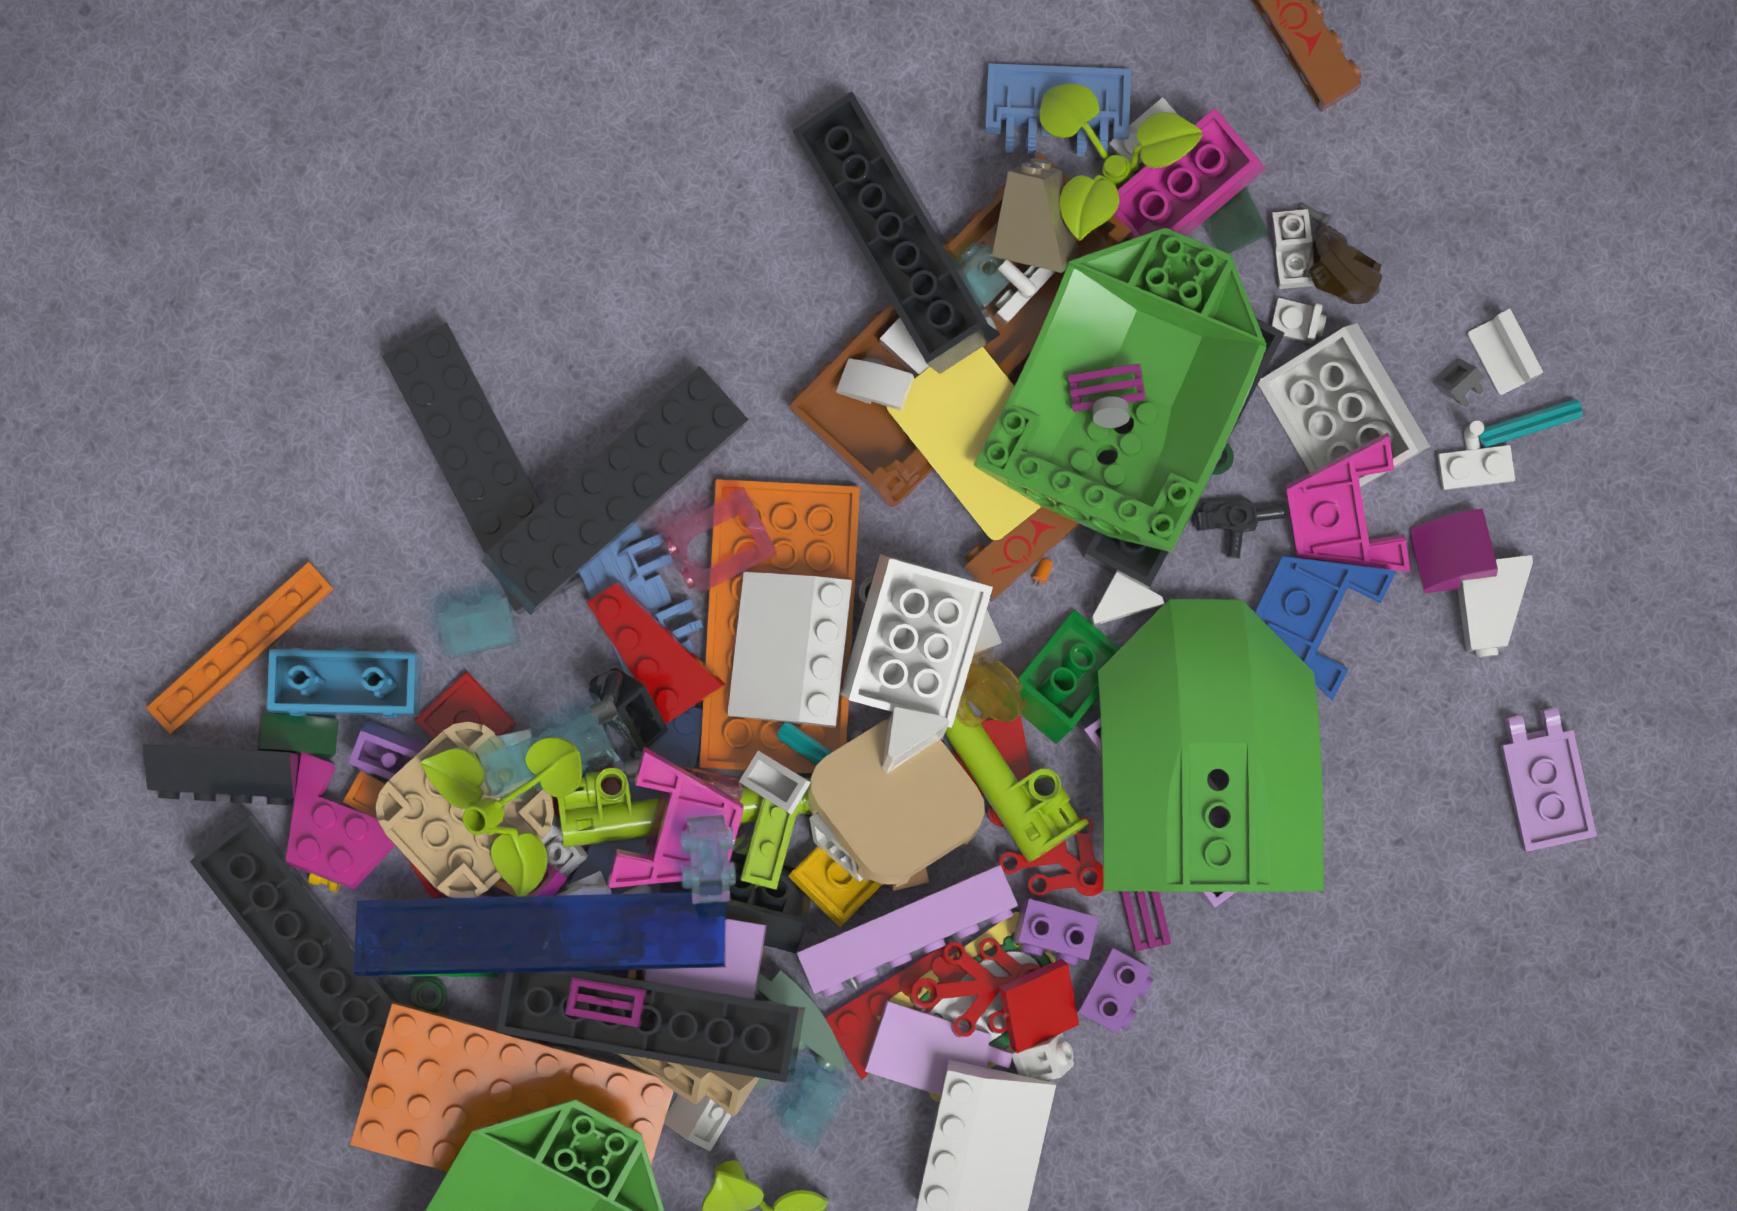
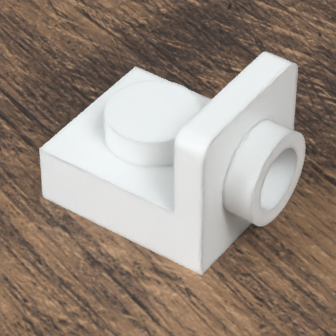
M1278 298L1271 326L1285 332L1283 338L1311 344L1316 335L1322 336L1327 316L1321 314L1322 304L1315 303L1314 306Z
M1063 1033L1018 1054L1015 1051L1012 1052L1014 1064L1018 1074L1021 1076L1050 1081L1061 1078L1074 1066L1073 1050L1070 1044L1065 1041Z

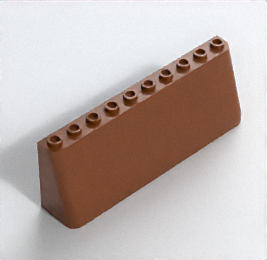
M1040 152L1034 157L1049 161ZM1053 163L1051 164L1052 168L1059 169ZM1062 172L1064 183L1066 185L1071 180V178H1069L1064 172ZM1002 185L995 192L993 200L983 210L976 211L970 217L968 225L958 235L950 237L946 242L1001 334L984 345L983 348L1015 386L1039 336L1065 271L1062 273L1055 272L1005 326L994 317L1000 310L995 305L1009 289L1014 293L1019 290L997 270L1006 259L992 256L1005 185ZM1113 215L1104 224L1089 232L1081 241L1077 239L1080 257L1134 239L1132 230ZM1010 261L1023 274L1031 267V265ZM892 303L883 311L875 313L869 320L868 326L858 337L855 336L848 340L843 347L842 353L833 362L826 363L819 370L817 378L808 387L800 389L793 397L792 403L788 406L791 412L889 507H894L902 502L934 468L889 413L887 406L871 402V404L838 394L836 390L849 358L857 360L877 358L888 367L911 373L879 344L880 338L899 318Z

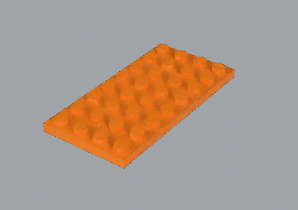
M716 479L705 667L714 676H718L726 685L703 700L700 768L746 771L757 751H760L794 773L813 774L816 765L777 738V733L785 722L727 716L744 572L852 580L841 691L852 650L860 487ZM841 694L839 695L836 728L791 724L834 752L847 743L849 700Z
M392 1001L350 1140L351 1146L448 1171L473 1130L577 1099L642 1133L650 1164H652L674 1092L664 1085L659 1077L636 1068L528 1038L497 1033V1030Z

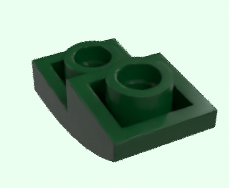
M262 713L257 750L333 757L336 754L339 720L313 716Z

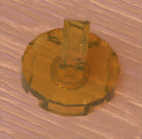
M978 656L971 660L964 684L966 693L960 699L956 712V717L965 726L977 727L988 717L998 722H1011L1024 711L1027 705V700H1022L1019 694L1023 689L1021 682L1011 670L997 660H994L991 664L984 661L985 656ZM966 701H972L982 711L980 717H974L967 712L965 707Z

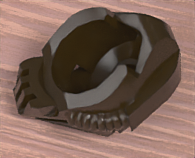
M1325 223L1317 227L1315 230L1317 241H1312L1307 269L1315 287L1349 304L1370 302L1380 292L1379 284L1382 274L1379 271L1382 265L1348 245L1346 237L1342 233H1338L1335 228L1333 229Z

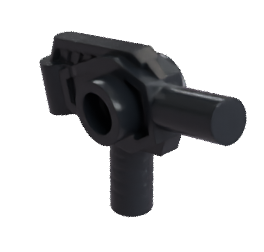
M1247 498L1202 503L1199 511L1194 513L1196 531L1213 529L1229 531L1226 557L1240 559L1243 533L1255 531L1260 521L1284 519L1283 506L1280 504L1256 507Z

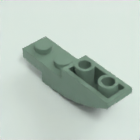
M782 970L778 972L772 981L759 972L756 990H759L768 997L767 1001L805 1007L799 1049L803 1050L807 1045L818 1054L814 1060L831 1073L835 1068L842 1072L846 1067L841 1047L825 1016L811 997Z

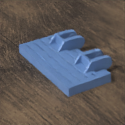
M988 63L985 134H1000L1001 120H1006L1005 153L1013 154L1015 149L1014 126L1028 127L1026 150L1027 154L1035 155L1037 121H1040L1039 113L1043 95L1057 85L1073 83L1090 89L1099 102L1100 110L1098 115L1087 123L1092 130H1100L1099 141L1107 152L1108 124H1114L1113 139L1129 138L1131 69ZM1042 126V136H1051ZM1082 127L1077 132L1076 156H1085L1087 151L1086 132Z
M635 523L580 572V575L591 599L614 583L620 582L666 628L664 621L689 612L694 608L692 600L689 599L659 612V609L673 602L660 575L646 581L644 576L660 570L674 561L671 554L662 555L654 561L639 567L634 556L649 549L652 550L659 547L664 542L661 534H658L629 547V544L643 538L637 523ZM694 620L672 631V633L679 640L702 629L703 625L701 620ZM690 640L682 643L690 653L696 655ZM613 645L624 672L634 678L629 668L623 661L622 657L618 653L617 649Z

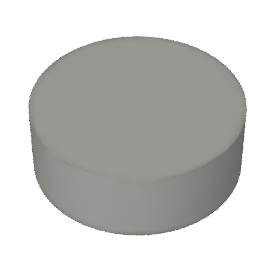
M1103 397L1093 404V421L1098 426L1116 428L1129 421V404L1120 397Z

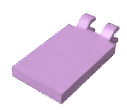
M1558 707L1539 710L1544 730L1526 734L1522 715L1504 718L1511 743L1500 745L1525 852L1597 836L1574 730H1562Z
M656 908L655 918L631 914L627 917L626 930L646 932L644 952L642 954L622 951L620 966L646 970L644 981L755 999L767 925L664 908Z
M886 1000L864 1071L941 1095L948 1059L987 1068L990 1061L1009 1068L1013 1053L990 1045L991 1034L975 1028L972 1035L959 1038L952 1032L951 1024L953 1021ZM958 1023L959 1031L967 1033L969 1026Z

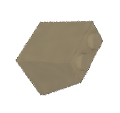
M1031 158L1030 162L1021 163V165L1008 171L992 256L1062 273L1067 269V262L1080 258V251L1077 239L1066 226L1060 210V195L1065 186L1062 170L1052 168L1050 161Z

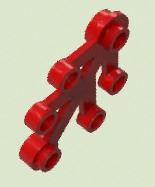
M989 805L987 813L991 823L998 827H1005L997 817L992 806ZM1079 816L1080 820L1087 819L1089 822V830L1086 834L1078 832L1074 834L1078 839L1080 861L1067 852L1065 840L1029 863L1023 854L1017 855L1013 852H1007L1000 857L999 865H1001L1004 873L1013 874L1019 869L1059 864L1069 871L1070 874L1049 878L1042 874L1032 876L1028 881V889L1033 895L1042 896L1048 891L1075 888L1078 893L1084 896H1095L1103 891V865L1094 860L1091 833L1094 829L1092 820L1087 816ZM1012 856L1016 859L1017 865L1013 870L1004 868L1003 860L1005 857ZM1092 871L1096 874L1097 879L1093 885H1087L1083 881L1085 872ZM1041 878L1045 881L1046 887L1042 892H1036L1032 888L1034 879Z
M987 938L978 944L977 954L984 961L993 960L1010 975L997 978L968 955L962 944L951 942L942 949V959L949 965L959 966L975 980L937 984L933 979L922 978L911 985L909 998L916 1007L926 1009L935 1005L939 999L978 995L966 1012L956 1017L951 1024L953 1034L959 1038H965L974 1033L976 1022L997 994L1000 993V986L1042 967L1034 963L1021 965L1001 949L997 940ZM986 943H990L994 947V954L992 956L984 953L983 947ZM950 947H954L959 951V958L957 960H952L949 957L948 950ZM920 987L927 989L929 993L926 1001L918 998L917 991ZM1003 1007L1000 1011L991 1013L987 1018V1027L992 1033L1000 1034L1007 1031ZM995 1016L1003 1018L1004 1026L1002 1029L994 1026L993 1019ZM960 1020H965L969 1024L967 1033L959 1031L958 1022Z

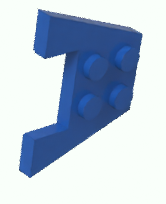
M1281 556L1254 612L1314 672L1315 684L1333 701L1348 668L1316 653L1348 588L1381 603L1396 570Z

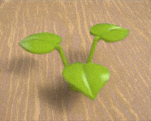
M1073 83L1061 84L1049 89L1043 95L1039 113L1040 122L1045 131L1055 138H1068L1075 135L1082 127L1104 161L1102 168L1104 177L1096 175L1094 180L1084 175L1076 176L1064 186L1061 192L1060 210L1070 232L1076 239L1081 241L1089 232L1104 224L1114 215L1120 203L1118 189L1135 176L1134 171L1139 169L1138 158L1140 153L1141 160L1147 167L1162 168L1181 159L1196 146L1203 136L1202 131L1177 114L1169 112L1154 114L1139 126L1137 139L1141 145L1133 149L1132 158L1129 162L1126 157L1121 155L1109 156L1087 123L1096 117L1100 110L1099 102L1090 89Z
M547 737L534 743L527 752L525 762L529 770L536 776L500 800L491 797L482 799L484 791L479 786L484 781V770L478 758L470 751L463 748H451L422 760L421 765L438 792L453 806L466 809L462 820L465 828L470 833L481 835L487 832L489 836L495 833L502 834L495 839L491 847V857L496 870L513 888L518 899H522L532 892L543 879L547 868L548 858L543 842L532 832H525L519 835L516 828L499 827L497 825L502 822L504 817L503 806L538 782L541 783L544 791L553 797L562 798L572 794L580 785L582 778L581 756L577 747L569 740L561 737Z
M730 1160L719 1164L715 1168L714 1182L705 1195L701 1207L702 1211H746L758 1205L762 1211H823L829 1199L813 1191L798 1190L778 1198L774 1202L773 1207L768 1206L763 1200L764 1194L760 1186L746 1179L741 1162Z

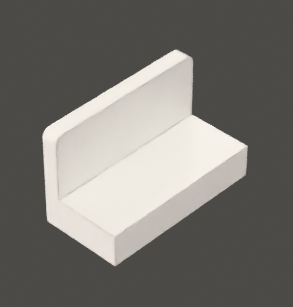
M1511 309L1498 314L1491 321L1468 332L1467 335L1499 395H1503L1543 373Z
M678 1094L667 1112L664 1124L688 1141L711 1151L731 1115L706 1094L696 1105Z

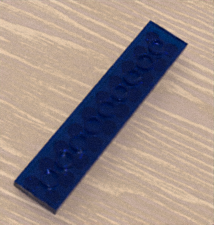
M725 891L358 900L353 972L356 976L726 967L727 895Z

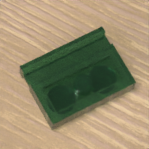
M1247 186L1205 220L1217 248L1229 254L1270 234Z

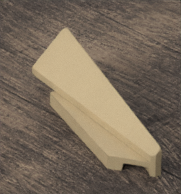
M618 1054L644 1072L659 1077L664 1085L696 1105L706 1094L733 1117L739 1112L759 1078Z

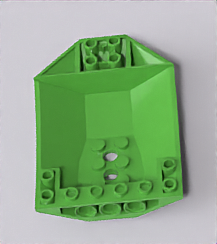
M1163 228L1067 262V269L1039 336L974 466L1049 511L1109 537L1172 553L1235 426L1266 350V343L1232 255L1170 229ZM1141 364L1146 400L1128 403L1129 415L1134 422L1133 429L1130 432L1120 434L1113 428L1098 426L1093 421V409L1073 412V399L1070 394L1071 386L1068 381L1069 375ZM1131 373L1079 382V388L1135 379V375ZM1132 387L1081 396V402L1095 401L1108 396L1119 397L1136 394L1137 388ZM1105 450H1113L1118 454V457L1114 463L1104 465L1097 460L1099 454Z
M1169 599L1097 671L1102 754L1103 891H1324L1321 742L1314 672L1243 600ZM1214 769L1223 770L1228 777L1227 786L1221 791L1211 789L1207 782L1208 774ZM1216 806L1223 807L1228 813V821L1221 828H1216L1209 822V812Z
M573 1099L473 1130L425 1211H664L642 1133L577 1099Z

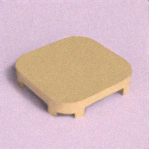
M886 719L830 753L816 765L810 779L811 783L808 786L809 799L807 803L812 814L819 813L859 866L857 873L866 882L871 879L881 884H894L896 888L908 883L911 876L963 843L966 845L976 835L985 814L984 799L978 787L941 739L886 774L882 769L889 719Z
M473 722L456 723L443 730L387 781L379 792L375 805L377 822L391 842L435 889L447 897L459 900L478 897L489 890L501 878L492 861L491 847L495 839L502 834L495 833L489 836L487 832L481 835L470 833L465 828L462 820L466 809L453 806L438 792L426 775L421 761L451 748H463L470 751L478 758L484 770V781L479 786L484 791L482 799L491 797L500 800L534 777L495 735V732L485 725ZM538 782L503 806L504 817L502 822L497 825L499 827L516 828L519 835L525 832H532L540 840L544 839L552 828L551 825L554 817L552 797L544 791Z

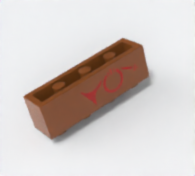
M1251 0L1320 112L1358 90L1361 85L1359 80L1362 77L1361 72L1352 59L1347 61L1341 51L1343 45L1339 36L1333 29L1330 31L1327 29L1322 21L1324 18L1323 11L1315 0Z
M1041 507L1002 539L993 540L986 548L981 543L965 556L969 563L964 566L963 570L973 581L993 587L990 595V600L993 601L1080 524Z

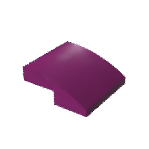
M1483 508L1443 516L1410 529L1411 543L1423 593L1460 589L1461 581L1497 576L1498 566Z

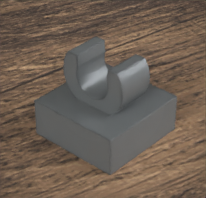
M1458 359L1433 383L1441 393L1467 407L1469 402L1465 399V394L1471 389L1481 394L1483 388L1478 382L1484 376L1476 366Z

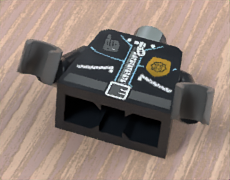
M615 667L601 675L595 676L590 681L588 692L595 703L590 706L592 715H597L599 726L607 723L631 744L630 755L634 759L624 761V768L629 776V781L633 782L636 778L643 748L649 749V746L661 737L668 728L645 685Z

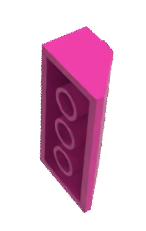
M1216 108L1195 124L1202 131L1203 136L1190 152L1173 164L1162 168L1145 166L1118 189L1120 203L1114 215L1132 230L1134 238L1163 228L1170 229L1184 236L1189 235L1266 170L1264 165Z

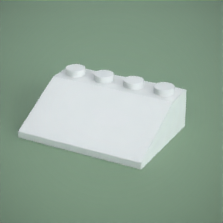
M1358 323L1343 327L1263 377L1258 384L1309 472L1387 432L1390 437L1394 468L1430 447ZM1387 472L1358 476L1360 488Z
M880 554L840 694L848 700L892 712L894 707L946 716L950 721L948 727L952 728L993 587Z
M744 572L727 716L836 728L852 580Z
M948 1059L918 1194L916 1211H1028L1056 1083Z

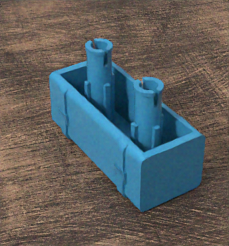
M303 648L270 649L267 710L274 714H290L293 716L419 717L422 656L417 652H397L395 650L360 651L357 648H333V650H304Z

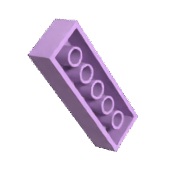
M999 865L800 951L797 955L814 994L821 991L825 998L843 990V981L856 977L859 983L878 975L876 967L889 962L891 968H894L912 960L910 952L923 948L925 953H929L945 946L943 938L956 933L958 939L973 934L979 931L977 925L979 922L990 919L991 924H995L1012 917L1011 909L1018 906L1002 867Z

